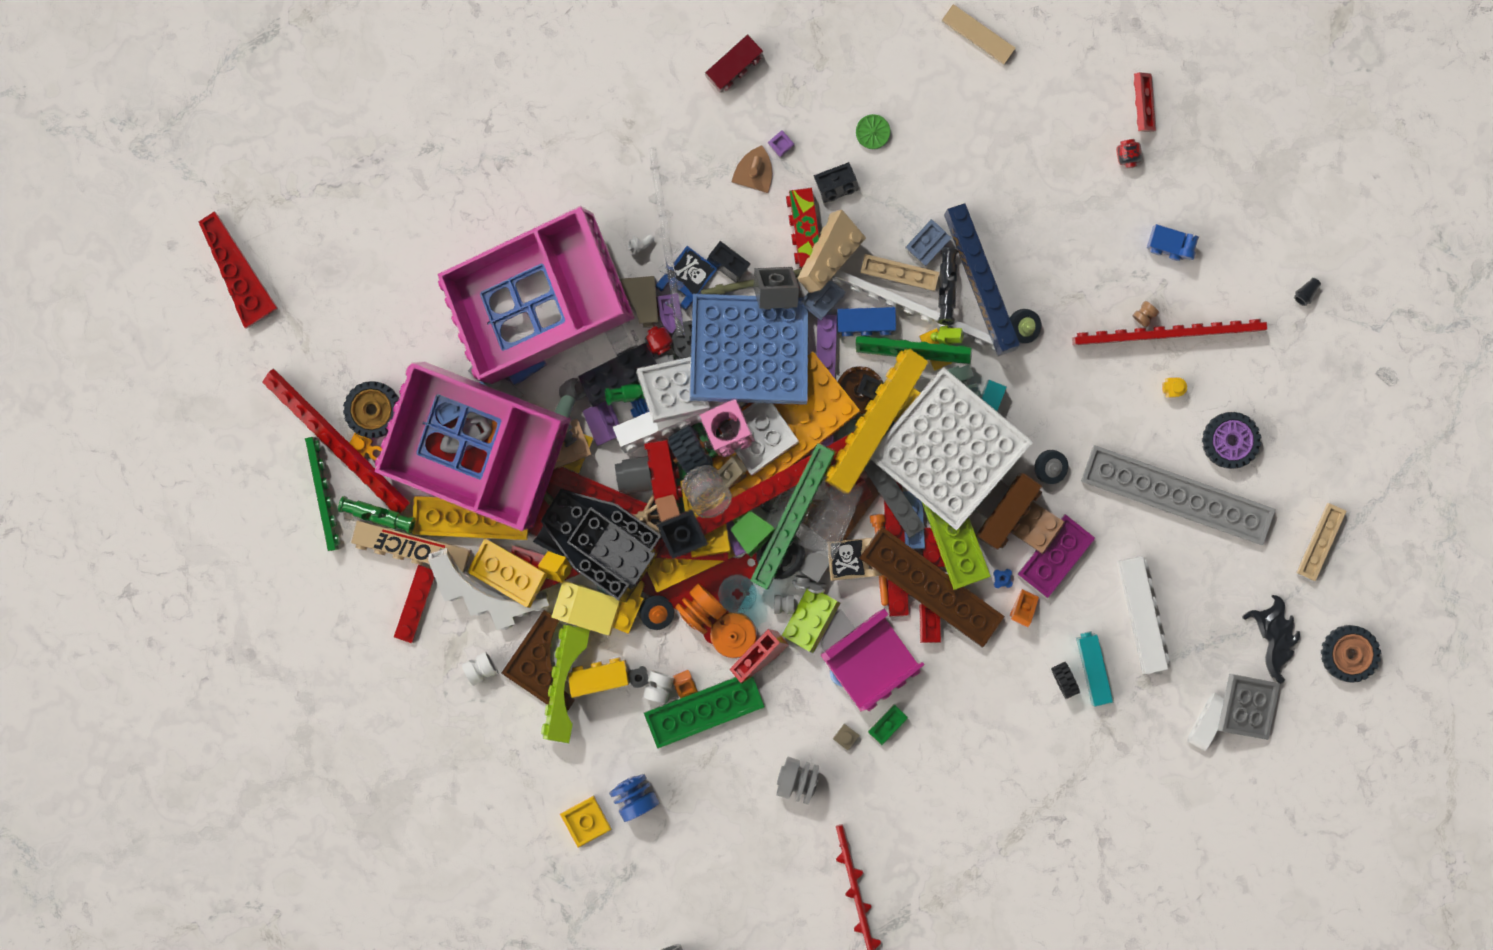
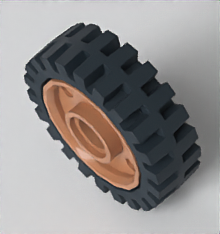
M1344 625L1337 627L1336 630H1332L1331 634L1325 637L1326 640L1322 643L1321 660L1324 662L1325 669L1335 678L1345 682H1361L1368 679V676L1375 673L1374 670L1378 669V662L1381 661L1380 644L1370 631L1355 625ZM1350 649H1353L1355 654L1349 659L1347 653Z

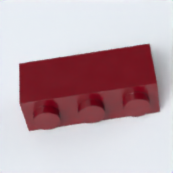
M747 34L705 72V76L720 93L723 90L727 92L734 85L733 81L738 77L740 79L748 73L747 69L752 64L756 66L763 59L761 57L763 50Z

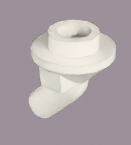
M649 235L641 242L637 236H633L629 240L628 249L632 255H636L640 250L647 248L655 239L652 235Z

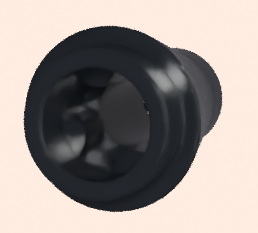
M1311 278L1310 281L1295 292V301L1302 306L1311 304L1318 288L1321 286V282L1316 278Z

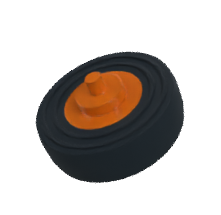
M651 596L640 607V619L649 629H664L674 618L673 605L663 596Z

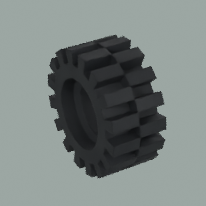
M1066 662L1051 668L1057 685L1065 699L1080 693L1076 679Z

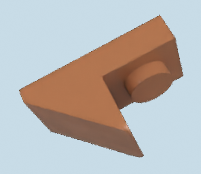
M674 495L655 500L658 517L661 522L679 515Z

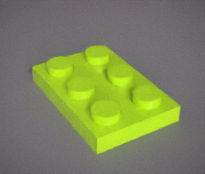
M806 589L781 636L814 653L841 603L824 593H812Z

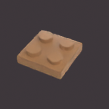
M1032 502L1028 514L1025 517H1021L1019 527L1014 533H1011L1044 555L1065 525V522L1040 505Z

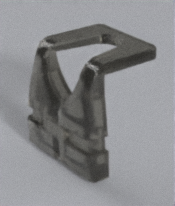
M724 420L719 424L718 428H724L726 432L716 437L717 439L730 441L736 437L729 420ZM705 430L708 441L704 442V445L707 449L714 450L708 433Z

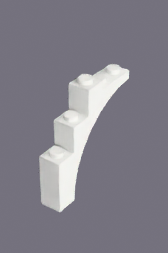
M448 548L429 554L428 561L444 602L448 600L455 601L460 596H463L470 616H479L489 610L496 630L509 629L515 624V616L522 617L530 611H540L549 605V598L546 592L538 593L532 606L527 608L505 594L488 590L475 583L454 562Z

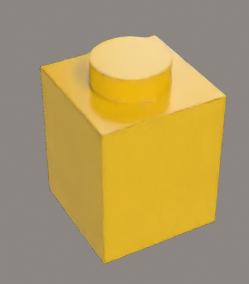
M547 551L538 565L540 570L548 574L546 578L560 583L564 582L572 569L566 557Z

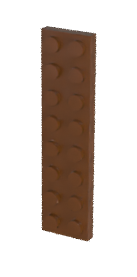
M880 527L859 557L867 565L982 648L1005 617L964 586L954 590L948 574L883 527Z

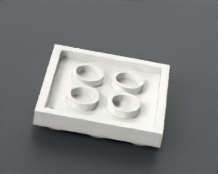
M691 357L637 369V375L653 423L709 411L708 401H690Z
M753 403L742 411L755 441L748 448L741 449L740 447L734 451L752 476L799 443V440L773 403ZM731 419L719 429L727 441H730L738 435L741 423L738 420L734 421Z

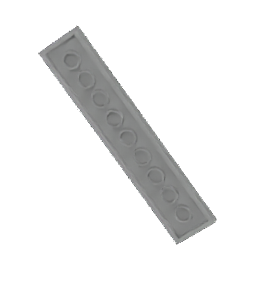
M1093 445L1081 482L1260 545L1264 544L1276 510Z

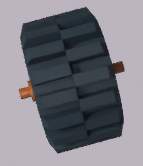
M688 425L669 436V445L676 457L673 461L675 463L679 462L689 477L695 478L713 467V460L706 449V445L709 443L707 441L703 442L693 427Z

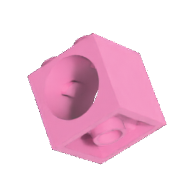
M736 399L700 414L714 450L719 456H730L734 453V450L740 447L741 449L748 448L755 441ZM726 419L738 420L741 423V429L734 439L730 441L717 439L716 430L722 421Z

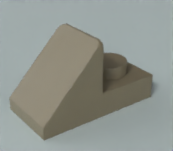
M734 455L712 477V480L720 491L725 493L746 478L745 472L747 468L739 457Z

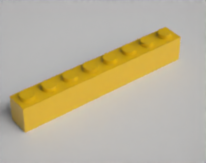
M911 349L901 351L897 355L895 366L891 367L886 373V381L877 388L875 399L868 403L866 406L867 412L864 417L861 416L858 419L856 430L847 437L845 448L838 452L835 458L837 461L834 466L829 467L825 474L827 477L824 481L842 493L849 494L928 364L927 360Z

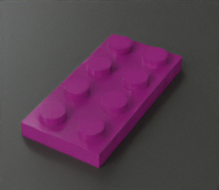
M1066 514L1061 518L1065 525L1044 555L1036 550L1017 573V575L1047 598L1095 539L1094 536Z

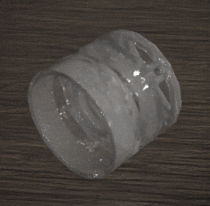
M704 465L691 470L682 482V490L695 513L700 517H715L723 513L731 502L732 495L718 470L712 466Z

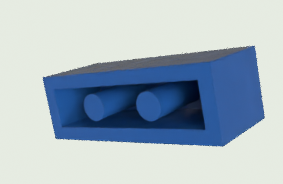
M895 307L837 309V333H842L844 337L853 336V333H861V336H872V332H880V335H892V332L896 331Z

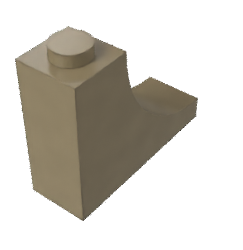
M655 277L620 279L627 300L632 304L637 313L639 325H643V328L655 327V324L659 323Z

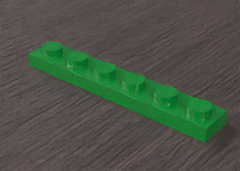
M856 336V353L897 357L901 351L911 349L925 360L971 364L972 348L963 345L950 346L943 343L931 344L928 342Z
M316 437L305 438L327 550H338V545L341 543L339 534L335 533L334 527L337 526L335 515L331 513V508L333 507L332 499L327 494L329 483L323 474L325 463L323 459H320L319 455L321 444L319 440H316Z

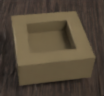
M844 723L833 737V740L846 750H849L860 735Z

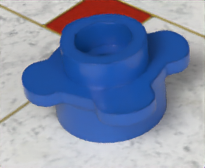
M1010 569L1005 571L995 570L993 572V576H995L994 587L1006 586L1010 588L1013 585L1011 581L1012 571Z

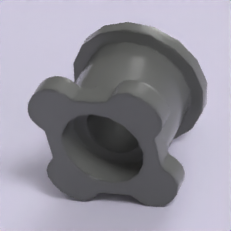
M640 666L638 669L629 671V681L633 687L639 688L649 683L646 667ZM641 675L642 680L637 681L635 676Z

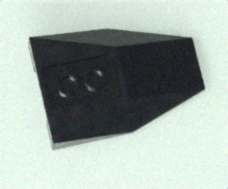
M563 489L559 491L540 520L572 567L622 602H627L665 544L660 532L618 504Z

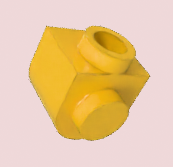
M1179 377L1165 378V382L1162 383L1163 394H1166V398L1184 395L1187 391L1186 381Z

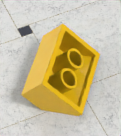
M620 657L609 659L610 663L602 664V661L591 663V667L583 668V665L573 667L572 671L568 673L571 698L629 685L626 660H621Z

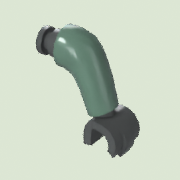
M571 378L560 386L559 396L561 400L554 411L555 413L570 418L575 401L586 396L585 391L578 394L575 391L574 386L578 383V378ZM571 424L564 439L565 447L570 446L577 440L576 437H572Z

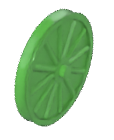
M876 114L867 115L857 124V140L865 148L878 149L887 143L890 137V126L882 116Z

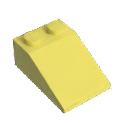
M564 581L557 597L552 618L611 636L621 601H618L609 594L574 582Z

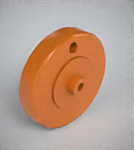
M727 612L714 622L710 633L711 642L717 652L725 657H742L756 642V626L747 615L741 612Z

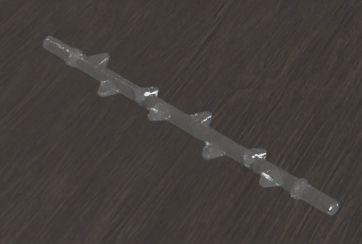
M651 147L648 150L655 193L648 197V200L657 204L660 228L655 231V235L662 238L666 261L665 264L659 267V271L668 275L671 298L665 304L673 309L677 336L685 335L682 321L683 314H681L678 290L684 284L676 279L673 255L679 251V247L670 242L667 220L673 216V213L665 209L662 185L668 182L669 179L660 174L656 147Z

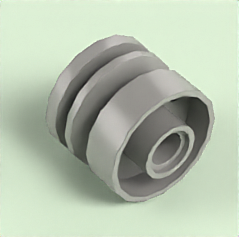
M787 757L778 776L776 795L789 799L794 791L796 792V801L799 802L801 795L804 794L803 803L808 805L818 784L819 765L814 764L812 771L808 772L810 763L807 762L803 770L799 769L800 760Z

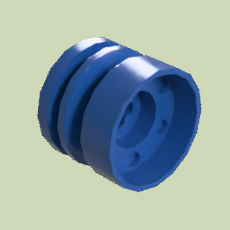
M645 774L632 776L619 783L609 792L611 797L620 794V797L614 800V804L624 802L625 805L619 809L624 822L641 816L660 803L655 792L645 794L644 791L650 786L649 782L640 784L647 779Z

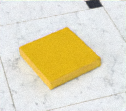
M594 795L560 813L578 848L612 830Z

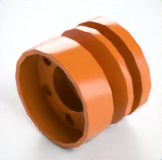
M698 583L690 591V595L694 600L691 602L686 598L682 599L687 608L679 603L675 607L687 624L704 635L707 629L702 624L705 623L711 628L713 625L708 618L712 616L719 620L727 610Z

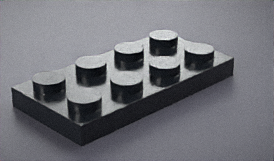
M645 342L579 375L578 378L591 406L594 407L606 401V388L612 390L621 388L624 385H638L640 381L637 369L656 365L657 363Z

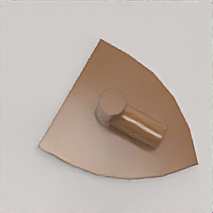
M762 145L751 150L741 159L733 174L732 183L768 193L772 178V167L769 156Z

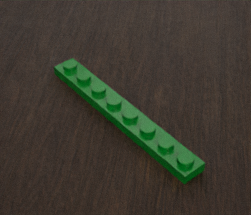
M817 443L750 580L751 582L766 590L770 588L836 451L821 443Z

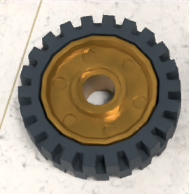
M369 381L356 385L355 388L349 391L350 393L346 396V401L343 404L345 421L350 429L360 436L367 438L386 436L389 431L387 426L389 421L393 419L395 413L393 408L395 403L399 401V396L391 387L381 382ZM374 404L377 407V411L374 415H371L368 409Z

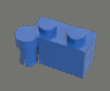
M1156 224L1152 228L1147 249H1150L1151 253L1156 255L1167 254L1170 259L1180 261V259L1194 260L1199 236H1193V234H1187L1186 236V233Z

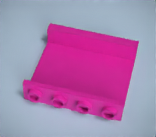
M885 608L876 612L821 654L823 660L860 711L868 710L869 712L877 706L876 702L881 698L885 700L891 696V690L895 687L899 689L907 683L906 679L910 676L913 678L921 672L920 668L924 666L923 662L917 663L888 623L885 617L889 614Z

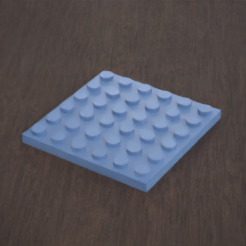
M693 294L690 401L730 402L736 399L737 402L807 404L808 310L807 307L800 304L803 298L798 297V307L788 309L772 308L767 310L759 309L756 296Z

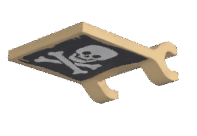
M873 538L827 542L830 580L881 576L873 568L869 569V565L859 559Z

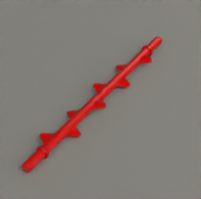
M839 824L835 827L842 853L836 858V861L845 864L851 887L845 893V896L854 898L860 921L854 927V931L863 934L867 950H875L881 944V941L871 937L866 913L872 907L871 904L862 901L857 882L863 875V870L854 868L843 824Z

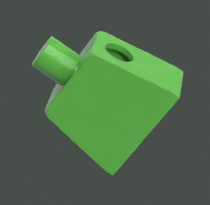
M751 511L732 520L735 525L731 528V531L750 557L772 537L775 531L773 526Z

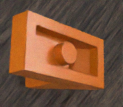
M1022 589L1010 612L1011 620L1029 627L1039 597Z

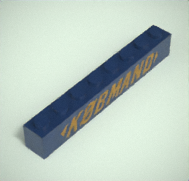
M966 203L948 208L944 217L997 356L1016 351L1020 346Z

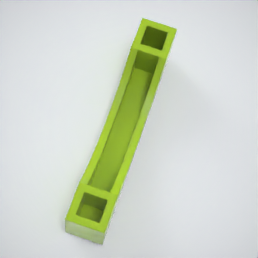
M563 625V628L559 631V639L561 641L560 646L557 647L555 652L557 663L552 669L553 684L550 685L548 690L550 701L545 707V716L547 717L546 723H543L541 729L543 739L568 744L570 742L573 724L565 707V681L573 662L587 648L589 629Z

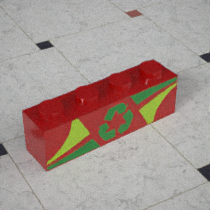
M812 187L790 190L789 196H786L787 208L791 207L792 215H788L789 224L794 226V234H791L792 245H796L797 253H794L795 264H799V269L803 268L807 258H810L813 252L812 248L819 240Z

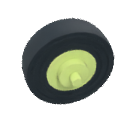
M1019 309L1010 316L1019 343H1031L1039 336L1042 323L1036 312L1029 309Z

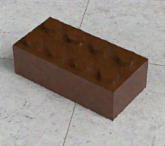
M1018 473L1009 486L1010 489L976 533V537L993 549L998 550L1005 547L1009 541L1007 538L1009 533L1016 531L1020 525L1018 521L1021 516L1025 517L1031 509L1030 503L1034 500L1036 501L1042 493L1040 490L1042 486L1024 473Z

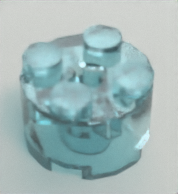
M735 574L723 580L719 587L718 596L720 603L726 610L738 614L746 612L753 606L756 601L757 592L754 583L750 581L751 579L745 575ZM735 589H739L740 592H743V596H740V599H736V596L732 595V591L735 592Z

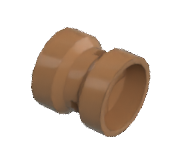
M1144 301L1141 309L1132 316L1138 323L1147 328L1151 323V319L1155 318L1159 311L1152 304Z

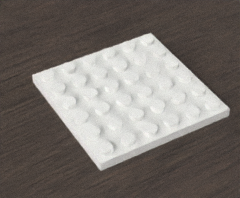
M942 367L884 435L870 459L957 530L1033 442L948 370Z

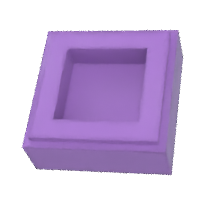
M783 130L768 141L770 147L779 157L783 156L795 145Z

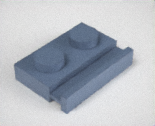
M931 219L905 248L926 266L952 237Z
M828 281L821 290L812 293L808 292L800 304L807 307L808 311L822 321L844 297L846 292L833 281Z

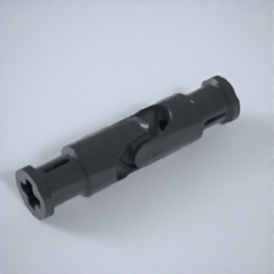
M945 247L941 250L942 264H940L938 301L940 317L938 318V323L941 325H952L955 322L953 310L956 308L957 265L955 263L958 250Z

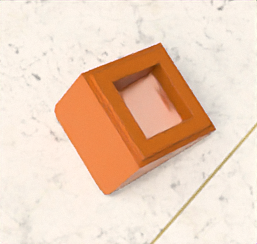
M689 670L673 676V685L680 698L697 692Z

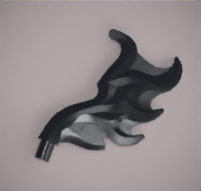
M1271 595L1274 599V604L1270 608L1263 611H1248L1242 616V619L1246 620L1253 617L1257 621L1262 638L1268 640L1265 655L1267 670L1270 676L1274 677L1281 684L1285 681V678L1280 674V668L1293 656L1294 651L1289 648L1298 643L1300 631H1296V634L1292 635L1294 617L1290 615L1289 620H1286L1284 617L1285 603L1283 599L1277 595Z

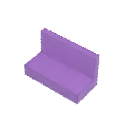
M604 401L582 411L597 446L617 438L613 427L619 425V421L612 405L608 406L607 402Z

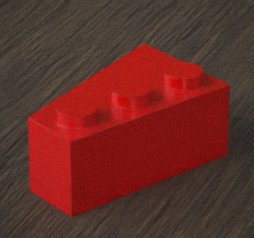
M663 440L644 444L645 450L648 453V467L651 472L654 500L674 495L676 503H680L679 497H683L681 486L677 485V479L680 478L679 469L674 465L673 460L676 457L669 442Z

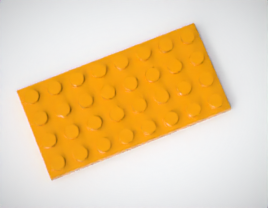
M814 352L808 355L807 404L773 403L799 440V443L752 476L747 470L745 472L746 478L727 491L732 498L794 465L814 450L817 443L824 442L861 412ZM748 403L746 406L742 408V411L751 406L753 403ZM728 419V420H727L726 422H724L721 426H723L724 424H726V423H727L728 421H730L731 419ZM719 426V427H718V430H719V432H720V434H721L723 440H726V441H727V439L725 438V436L723 435V433H722L721 430L719 429L721 426ZM734 451L732 455L727 457L718 455L712 458L713 467L710 470L714 475L732 456L737 455Z

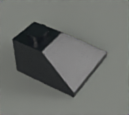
M693 509L656 524L672 559L708 545Z

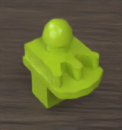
M948 325L940 326L939 333L933 332L930 338L933 341H938L939 344L943 343L952 346V343L963 342L964 332L962 328H949Z

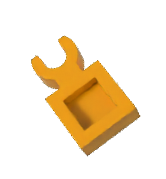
M354 433L349 442L363 457L368 453L372 460L377 459L374 456L375 450L382 452L380 446H371L374 440Z

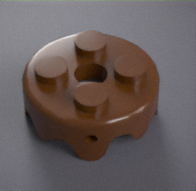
M863 366L849 368L837 381L861 411L859 414H865L867 412L866 406L873 400L864 395L857 396L854 393V388L860 384L863 375L866 374L883 382L874 370Z

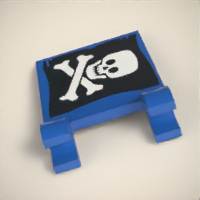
M686 246L656 284V288L662 292L667 284L670 283L686 295L680 306L687 310L693 302V294H699L717 268Z

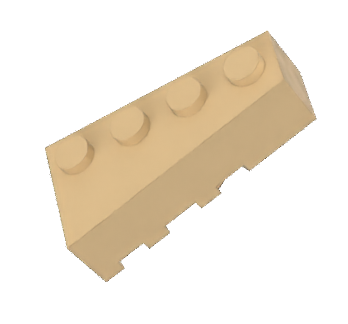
M843 210L830 213L828 222L823 227L818 242L812 248L813 252L810 258H807L797 278L809 293L821 290L866 239Z

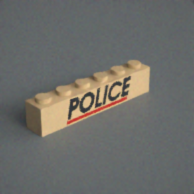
M364 521L356 522L351 541L352 544H356L355 548L367 550V547L375 549L374 553L385 555L386 552L391 553L393 558L404 560V557L410 558L412 563L422 565L423 562L429 563L428 557L430 553L448 548L454 562L462 572L466 570L471 549Z

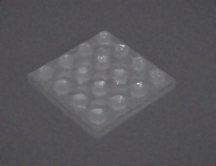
M825 475L792 542L834 560L864 488L854 484L849 494L842 493L824 481L827 477ZM796 486L776 497L766 520L775 529Z

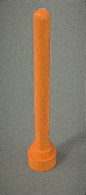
M885 514L870 515V523L875 528L876 534L880 527L884 526ZM881 575L879 576L881 604L887 606L889 604L887 578Z

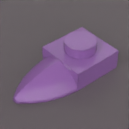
M676 294L657 296L661 321L664 327L670 333H673L679 319Z

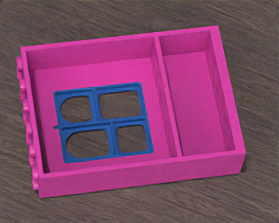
M582 206L437 274L439 278L438 285L446 296L445 303L453 314L451 316L452 321L458 327L459 340L466 348L465 356L472 364V374L475 379L489 384H494L635 319L595 216ZM543 271L550 286V291L523 303L516 283L534 273ZM507 287L515 306L505 313H495L490 307V298L496 291ZM554 299L560 312L561 320L543 328L535 309L537 306ZM527 312L534 332L515 342L505 341L501 336L503 323L521 313Z
M411 363L406 370V381L402 384L399 391L401 394L399 401L395 403L393 412H395L393 419L389 421L387 430H389L387 437L383 439L381 444V455L375 461V472L518 530L524 531L533 528L571 419L430 363ZM442 403H451L461 408L454 429L443 426L436 419V410ZM469 412H474L497 422V428L491 443L483 442L463 433ZM431 433H442L459 441V447L453 462L428 452L426 439ZM468 445L487 452V457L480 473L464 468L461 465Z

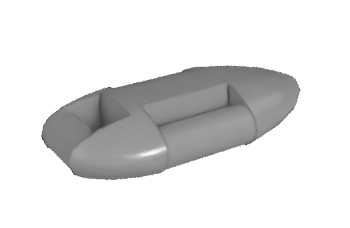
M483 416L469 418L466 420L463 428L464 434L483 442L492 432L490 424ZM480 422L485 431L484 433H481L477 423ZM445 435L440 449L447 453H456L459 441ZM468 445L466 451L474 446Z

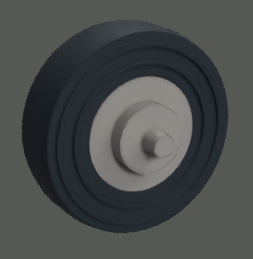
M1046 450L1035 461V474L1040 481L1046 484H1057L1067 475L1068 460L1064 454L1057 450Z

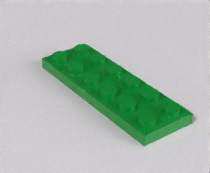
M753 676L744 683H740L734 677L644 712V716L658 749L762 709L765 706Z

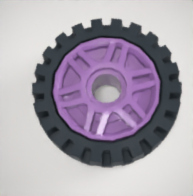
M1226 412L1217 415L1210 420L1203 431V450L1210 461L1219 467L1236 469L1248 465L1256 458L1255 456L1260 451L1261 434H1259V427L1255 425L1254 420H1251L1249 416L1242 413ZM1230 435H1233L1236 439L1233 446L1228 444V437Z

